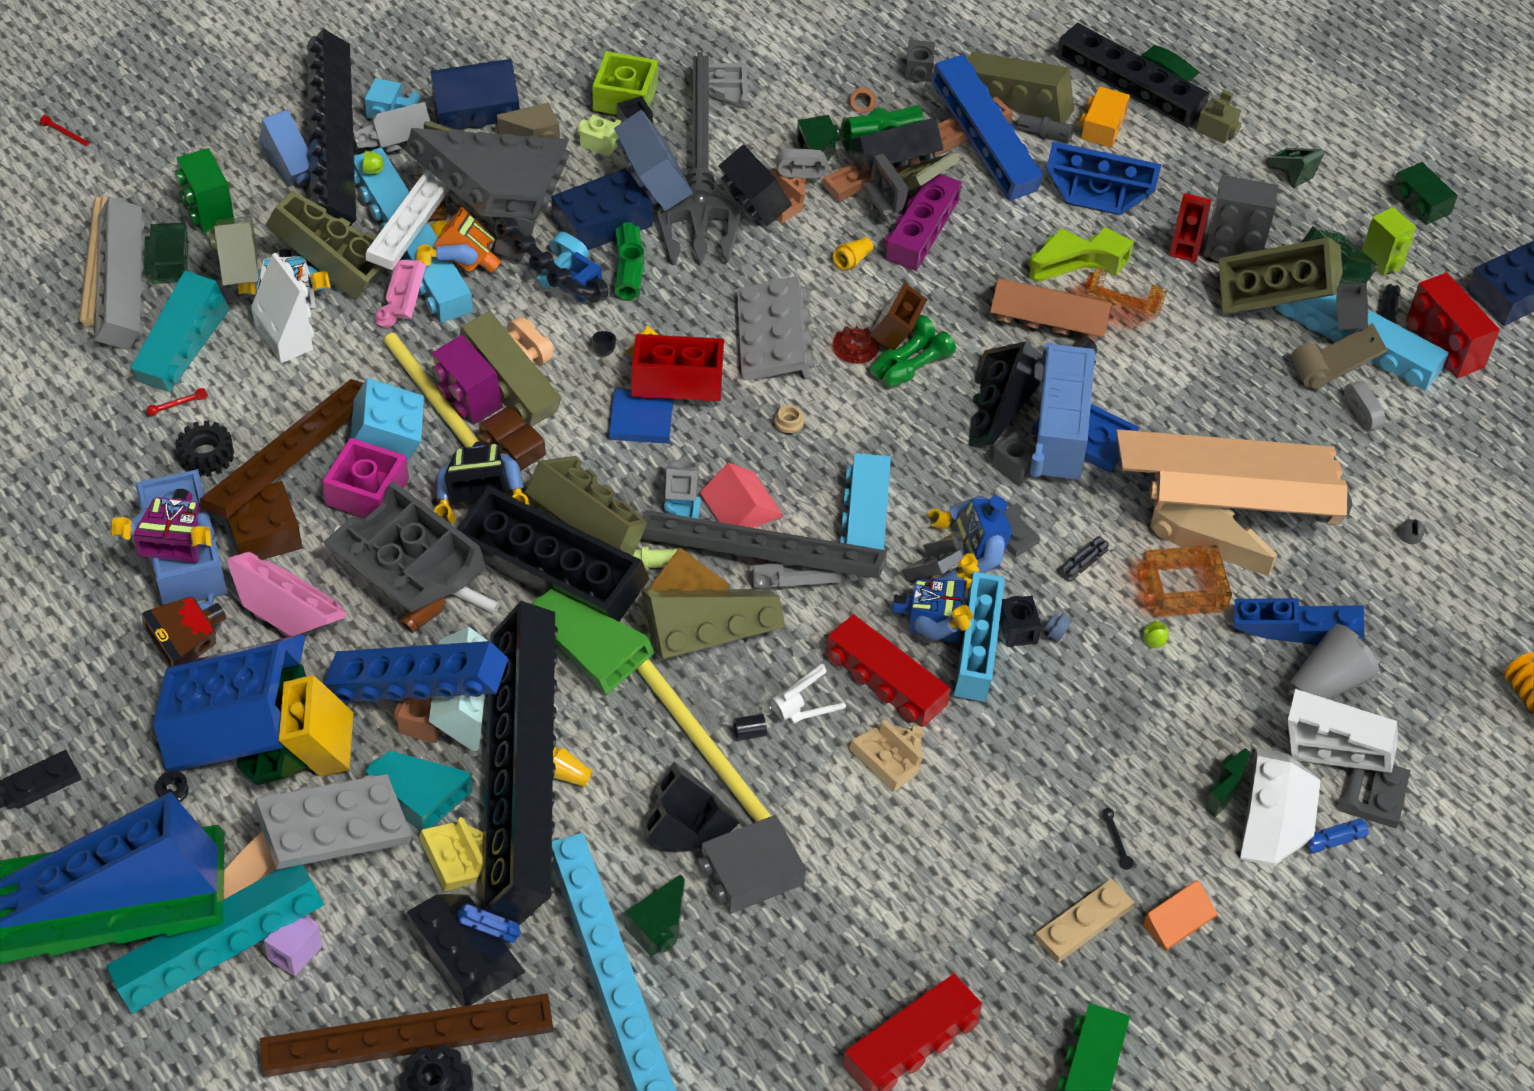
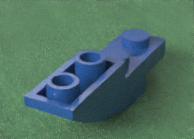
M1299 598L1235 599L1234 628L1255 636L1318 645L1331 628L1340 624L1354 631L1359 636L1358 638H1365L1364 605L1299 606Z

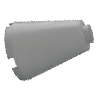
M1337 624L1326 633L1289 682L1288 697L1292 702L1295 689L1326 699L1342 694L1371 680L1379 671V666L1375 656L1367 645L1363 648L1360 647L1355 641L1359 636L1346 626Z

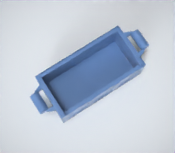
M1053 343L1044 344L1041 361L1044 369L1041 384L1043 391L1036 450L1032 455L1030 474L1034 477L1045 475L1078 480L1081 478L1088 441L1095 362L1094 349L1056 345Z
M198 469L135 483L141 511L148 508L154 498L172 499L176 489H186L192 494V501L199 504L200 512L205 514L210 521L209 512L201 509L200 498L204 496ZM215 537L211 541L212 546L201 545L198 563L152 558L163 605L189 596L194 597L197 602L209 599V601L198 603L203 610L213 605L215 596L227 594Z

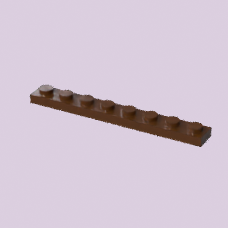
M354 379L347 381L200 498L201 509L224 518L231 516L352 417L354 398L364 383Z
M548 994L262 1037L260 1038L262 1072L264 1077L416 1054L422 1047L435 1051L440 1045L455 1048L553 1032V1022Z

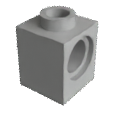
M669 460L666 471L665 499L696 501L699 462Z

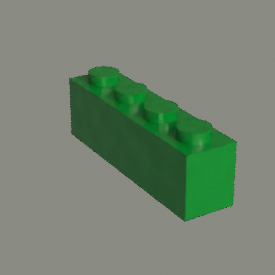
M1091 1003L1088 1004L1085 1016L1078 1014L1072 1034L1079 1036L1077 1046L1069 1045L1064 1066L1071 1068L1068 1077H1060L1057 1091H1111L1130 1015Z

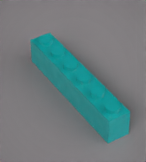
M303 864L278 869L224 899L223 924L169 937L165 933L161 934L106 966L117 991L133 1014L264 940L270 933L296 922L325 904Z

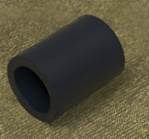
M763 713L733 718V727L737 741L767 736V726Z

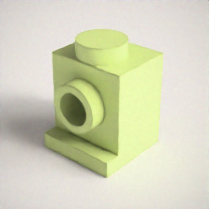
M592 115L589 120L583 119L578 127L580 146L609 157L617 147L615 141L619 139L614 127L622 123V121L617 119L615 122L596 115Z

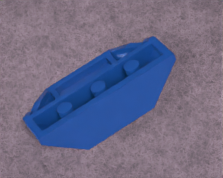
M1052 142L1046 169L1067 204L1122 215L1155 192L1161 164Z

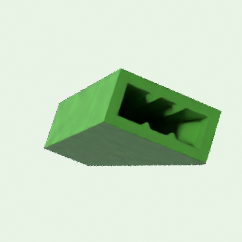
M553 589L539 596L532 603L555 612V626L558 628L555 645L606 695L655 653L649 638L645 634Z

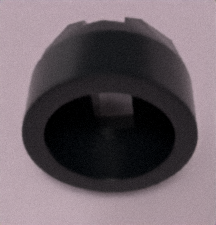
M608 331L596 332L592 337L594 352L600 356H609L615 349L616 336Z

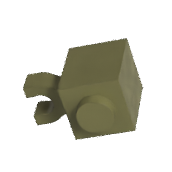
M1223 90L1220 99L1212 98L1200 113L1196 132L1223 144L1231 136H1237L1242 123L1239 122L1241 110L1230 105L1234 93Z

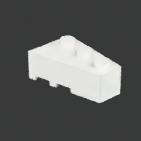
M1295 689L1288 717L1291 754L1295 760L1392 773L1398 745L1397 721Z

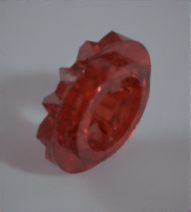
M856 324L853 329L845 326L842 332H836L833 340V350L840 359L855 364L865 363L872 360L878 354L879 342L870 336L868 327L862 330ZM853 339L857 343L861 342V347L860 345L858 346L856 343L851 344V340Z

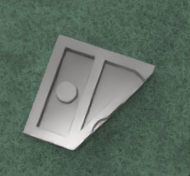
M709 63V96L742 108H748L746 63Z

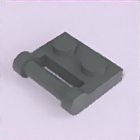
M1393 765L1392 773L1352 768L1346 795L1340 801V811L1397 828L1411 770ZM1365 772L1374 774L1367 804L1361 803L1359 800Z

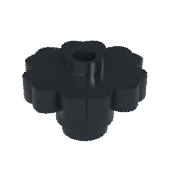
M446 1045L438 1046L434 1052L427 1047L420 1048L416 1054L408 1057L406 1063L409 1070L401 1073L398 1078L400 1084L399 1091L474 1090L471 1067L463 1063L462 1055L458 1050L450 1049ZM441 1079L438 1084L431 1085L434 1080Z

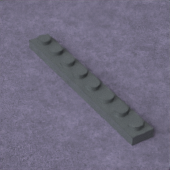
M646 510L642 517L647 522V526L641 538L655 542L661 541L684 547L708 549L713 552L737 554L742 557L784 562L801 567H813L836 573L854 574L865 578L879 579L886 563L887 550Z

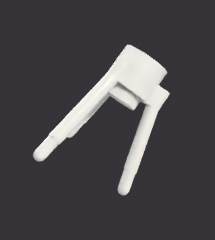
M820 664L786 691L770 699L772 709L781 721L789 718L795 724L802 719L846 708L845 703H839L800 712V708L804 707V701L799 692L826 673L824 664Z

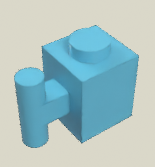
M375 78L365 97L367 119H372L378 113L417 104L420 100V95L417 92H411L409 97L405 98L402 96L401 83Z

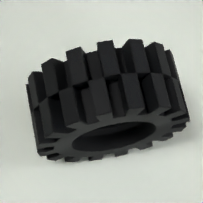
M204 421V425L199 426L198 422H194V428L192 429L186 426L184 428L185 433L180 432L178 434L179 440L176 439L175 443L178 459L183 469L186 468V471L198 469L200 477L202 472H206V477H211L212 471H215L218 475L222 473L221 467L227 469L230 466L229 461L233 462L234 448L231 434L227 432V428L224 425L220 427L219 423L214 421L213 425L210 426L209 421ZM210 444L216 446L214 450L207 453L194 452L197 447Z

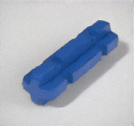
M1362 818L1349 821V825L1345 822L1320 831L1321 834L1316 831L1314 832V837L1305 844V847L1310 853H1317L1325 850V846L1327 849L1352 842L1353 837L1355 840L1365 838L1369 834L1368 825Z
M464 904L461 910L457 912L459 924L469 928L473 926V929L496 938L500 936V939L506 942H515L521 934L518 923L508 919L505 920L503 917L482 909L478 910L477 907Z

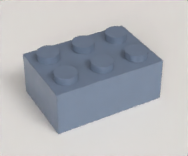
M642 109L614 127L619 138L615 142L624 155L627 154L623 158L632 171L635 170L632 176L641 188L643 186L647 188L645 192L654 205L659 203L667 211L693 194L671 149Z

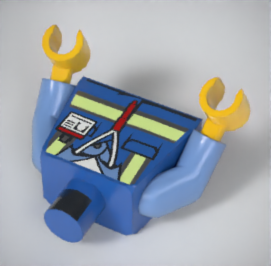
M978 496L951 506L948 512L935 508L928 512V517L938 519L930 525L936 529H947L951 520L954 519L952 526L955 532L958 530L961 532L964 555L972 553L976 557L979 573L985 574L990 570L999 568L1012 535V529L1005 514L1007 502L1003 498L993 496L990 499H986L985 497ZM965 576L964 580H967L966 589H969L972 579Z
M972 553L965 554L958 562L961 569L955 568L943 577L933 580H917L913 596L895 594L892 613L911 615L909 630L914 634L925 636L932 641L943 640L959 644L960 632L967 630L970 627L969 620L973 619L970 608L964 605L967 580H964V577L972 579L973 572H979L978 561Z

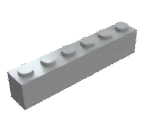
M108 197L98 214L95 341L122 349H130L135 340H140L144 329V324L140 323V317L144 309V303L141 302V294L144 289V281H141L144 260H141V254L145 241L141 239V234L144 229L145 220L142 219L141 206Z

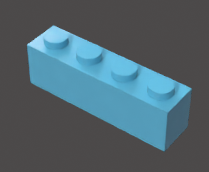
M855 453L853 465H847L846 483H852L851 489L845 488L844 507H849V512H843L841 530L847 531V537L841 536L840 543L884 550L891 456Z
M973 572L966 603L973 614V619L969 620L970 627L962 631L954 696L986 702L993 675L1005 577Z

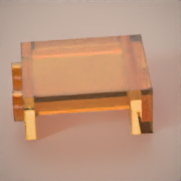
M1097 267L1095 273H1089L1085 288L1089 289V296L1159 317L1168 289L1152 284L1148 299L1145 301L1104 288L1107 270Z

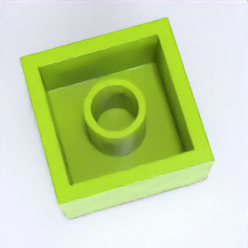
M606 51L592 86L593 111L617 115V103L640 96L644 98L650 108L658 86V60Z

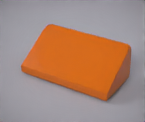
M1196 880L1151 910L1146 915L1143 927L1167 951L1215 918L1218 913L1203 886Z

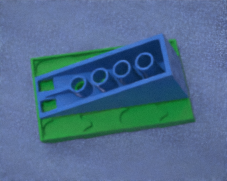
M170 792L54 852L0 860V964L48 953L50 956L59 955L109 942L122 944L164 933L169 937L223 924L225 832L219 825L201 827Z

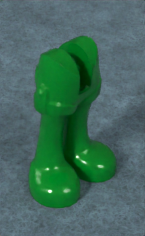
M920 315L912 329L913 337L906 344L895 350L888 349L883 351L870 367V373L877 379L883 378V384L888 388L897 387L903 382L913 379L915 376L914 371L935 360L947 359L956 351V345L951 335L945 331L935 335L932 321L927 316ZM923 349H926V350H924L922 353H920L919 355H917V356H915L914 358L908 360V358H909L910 356H912L913 354H915V353H917V352H919V351H921V350H923Z

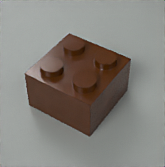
M283 481L267 485L231 516L225 518L238 555L251 552L257 555L260 560L303 549L299 525Z

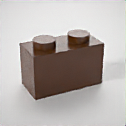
M904 282L886 303L870 336L886 348L895 350L912 331L928 299Z

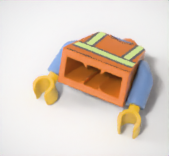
M463 207L458 210L448 223L438 220L431 225L432 230L437 236V240L433 245L436 249H433L430 245L422 244L418 247L416 260H420L426 266L431 264L432 257H437L438 260H453L468 272H472L479 264L491 274L501 263V260L490 251L495 241L494 237Z

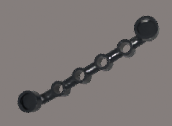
M492 217V220L495 222V234L499 238L510 237L513 239L512 249L516 254L528 253L530 255L529 263L533 270L545 269L548 272L547 280L551 287L563 286L570 293L587 298L591 303L602 302L607 299L608 286L603 279L589 280L586 286L577 284L572 279L569 269L557 266L550 252H542L536 246L533 236H525L519 230L516 220L507 219L506 217Z

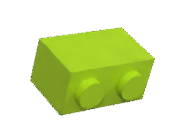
M1394 207L1373 216L1360 256L1382 276L1392 271H1400L1406 264V256L1413 243L1416 226Z

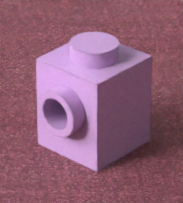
M304 916L296 922L270 933L264 940L267 959L293 976H296L322 947L318 924L310 917Z

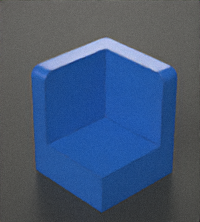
M578 252L572 255L571 275L577 284L586 286L589 280L602 279V267ZM559 286V287H561L562 289H564L565 291H567L568 293H570V292H569L568 290H566L563 286ZM570 293L571 295H573L574 297L578 298V299L581 300L582 302L587 299V298L579 297V296H576V295Z

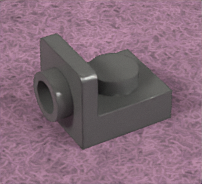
M1018 503L1005 510L1012 529V535L1006 549L1015 558L1039 544L1040 537L1020 518L1022 507Z

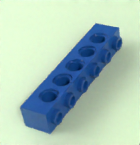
M490 641L336 651L324 685L343 703H352L353 701L377 702L378 700L386 699L401 701L405 698L428 699L429 697L442 696L454 698L461 695L479 697L481 694L497 693L508 658Z

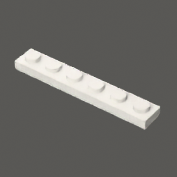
M426 169L366 251L365 260L393 270L450 188Z

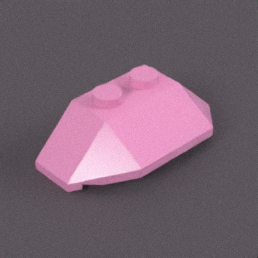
M251 552L229 557L227 564L242 606L253 612L254 616L258 619L267 621L278 628V631L286 636H295L344 619L347 612L343 610L338 601L272 562L260 560L257 555Z

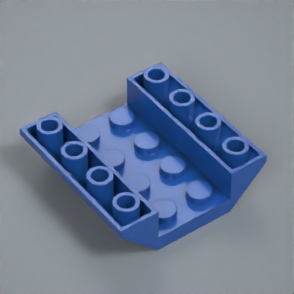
M303 634L196 658L166 668L153 722L165 769L167 771H179L284 748V745L279 742L281 711L275 706L282 668L300 665L305 642Z

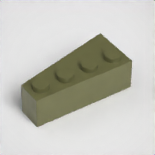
M491 311L461 326L460 335L462 334L496 371L501 400L506 407L513 408L526 424L532 427L558 412L561 396Z
M577 456L538 461L525 493L532 497L539 507L554 513L558 520L628 554L634 555L647 526V522L625 501L615 500L613 498L615 492L609 486L598 484L596 482L597 475L591 469L584 471L580 467L582 461Z

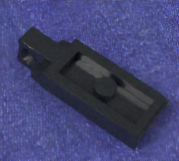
M63 750L0 780V809L5 806L8 809L16 807L20 809L80 781V773L67 750Z

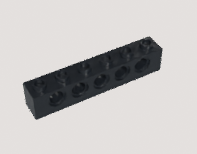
M1078 22L1059 38L1057 58L1114 89L1129 94L1131 98L1186 128L1200 117L1201 111L1207 105L1209 92Z

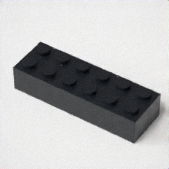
M490 486L486 488L457 527L460 532L480 546L486 565L544 594L553 589L618 622L621 621L649 581V576L641 559Z

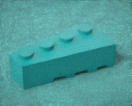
M188 271L183 272L130 367L138 382L170 392L175 384L179 383L183 373L230 311L215 280Z

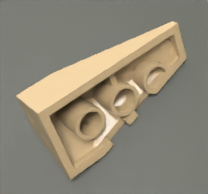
M1164 503L1161 510H1154L1150 528L1154 530L1157 536L1167 539L1175 545L1267 576L1272 573L1278 555L1251 528L1243 529L1232 517L1235 513L1230 508L1223 509L1222 507Z

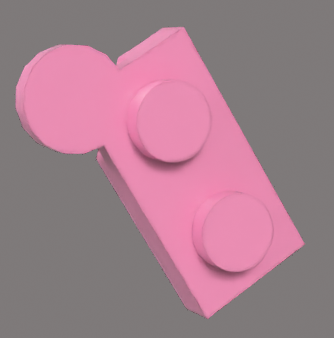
M399 260L394 267L386 295L388 305L381 307L375 315V321L378 326L386 329L393 326L397 318H412L426 265L420 260Z

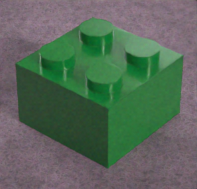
M206 148L176 157L178 169L174 170L179 186H182V190L178 191L183 207L189 206L190 208L188 209V214L192 224H198L202 233H207L214 227L217 220L234 218L228 182L210 149Z

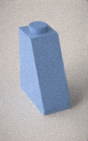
M287 109L262 118L259 144L289 187L296 184L298 186L309 184L310 154L289 110Z

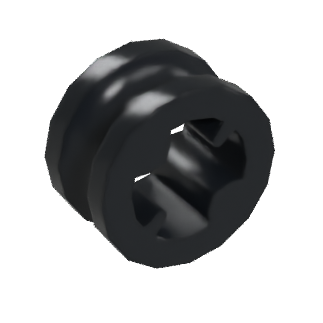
M168 771L163 773L157 780L156 788L159 797L171 792L179 802H182L189 793L187 779L181 772ZM172 783L174 786H178L179 789L173 791L170 788L167 789V785Z

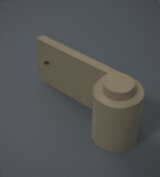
M1371 323L1368 325V328H1362L1322 350H1319L1318 346L1312 343L1301 345L1292 352L1291 361L1304 386L1319 389L1328 382L1382 355L1388 350L1374 324Z

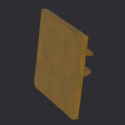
M679 547L649 589L654 591H668V589H681L682 591H700V589L727 590L730 584Z

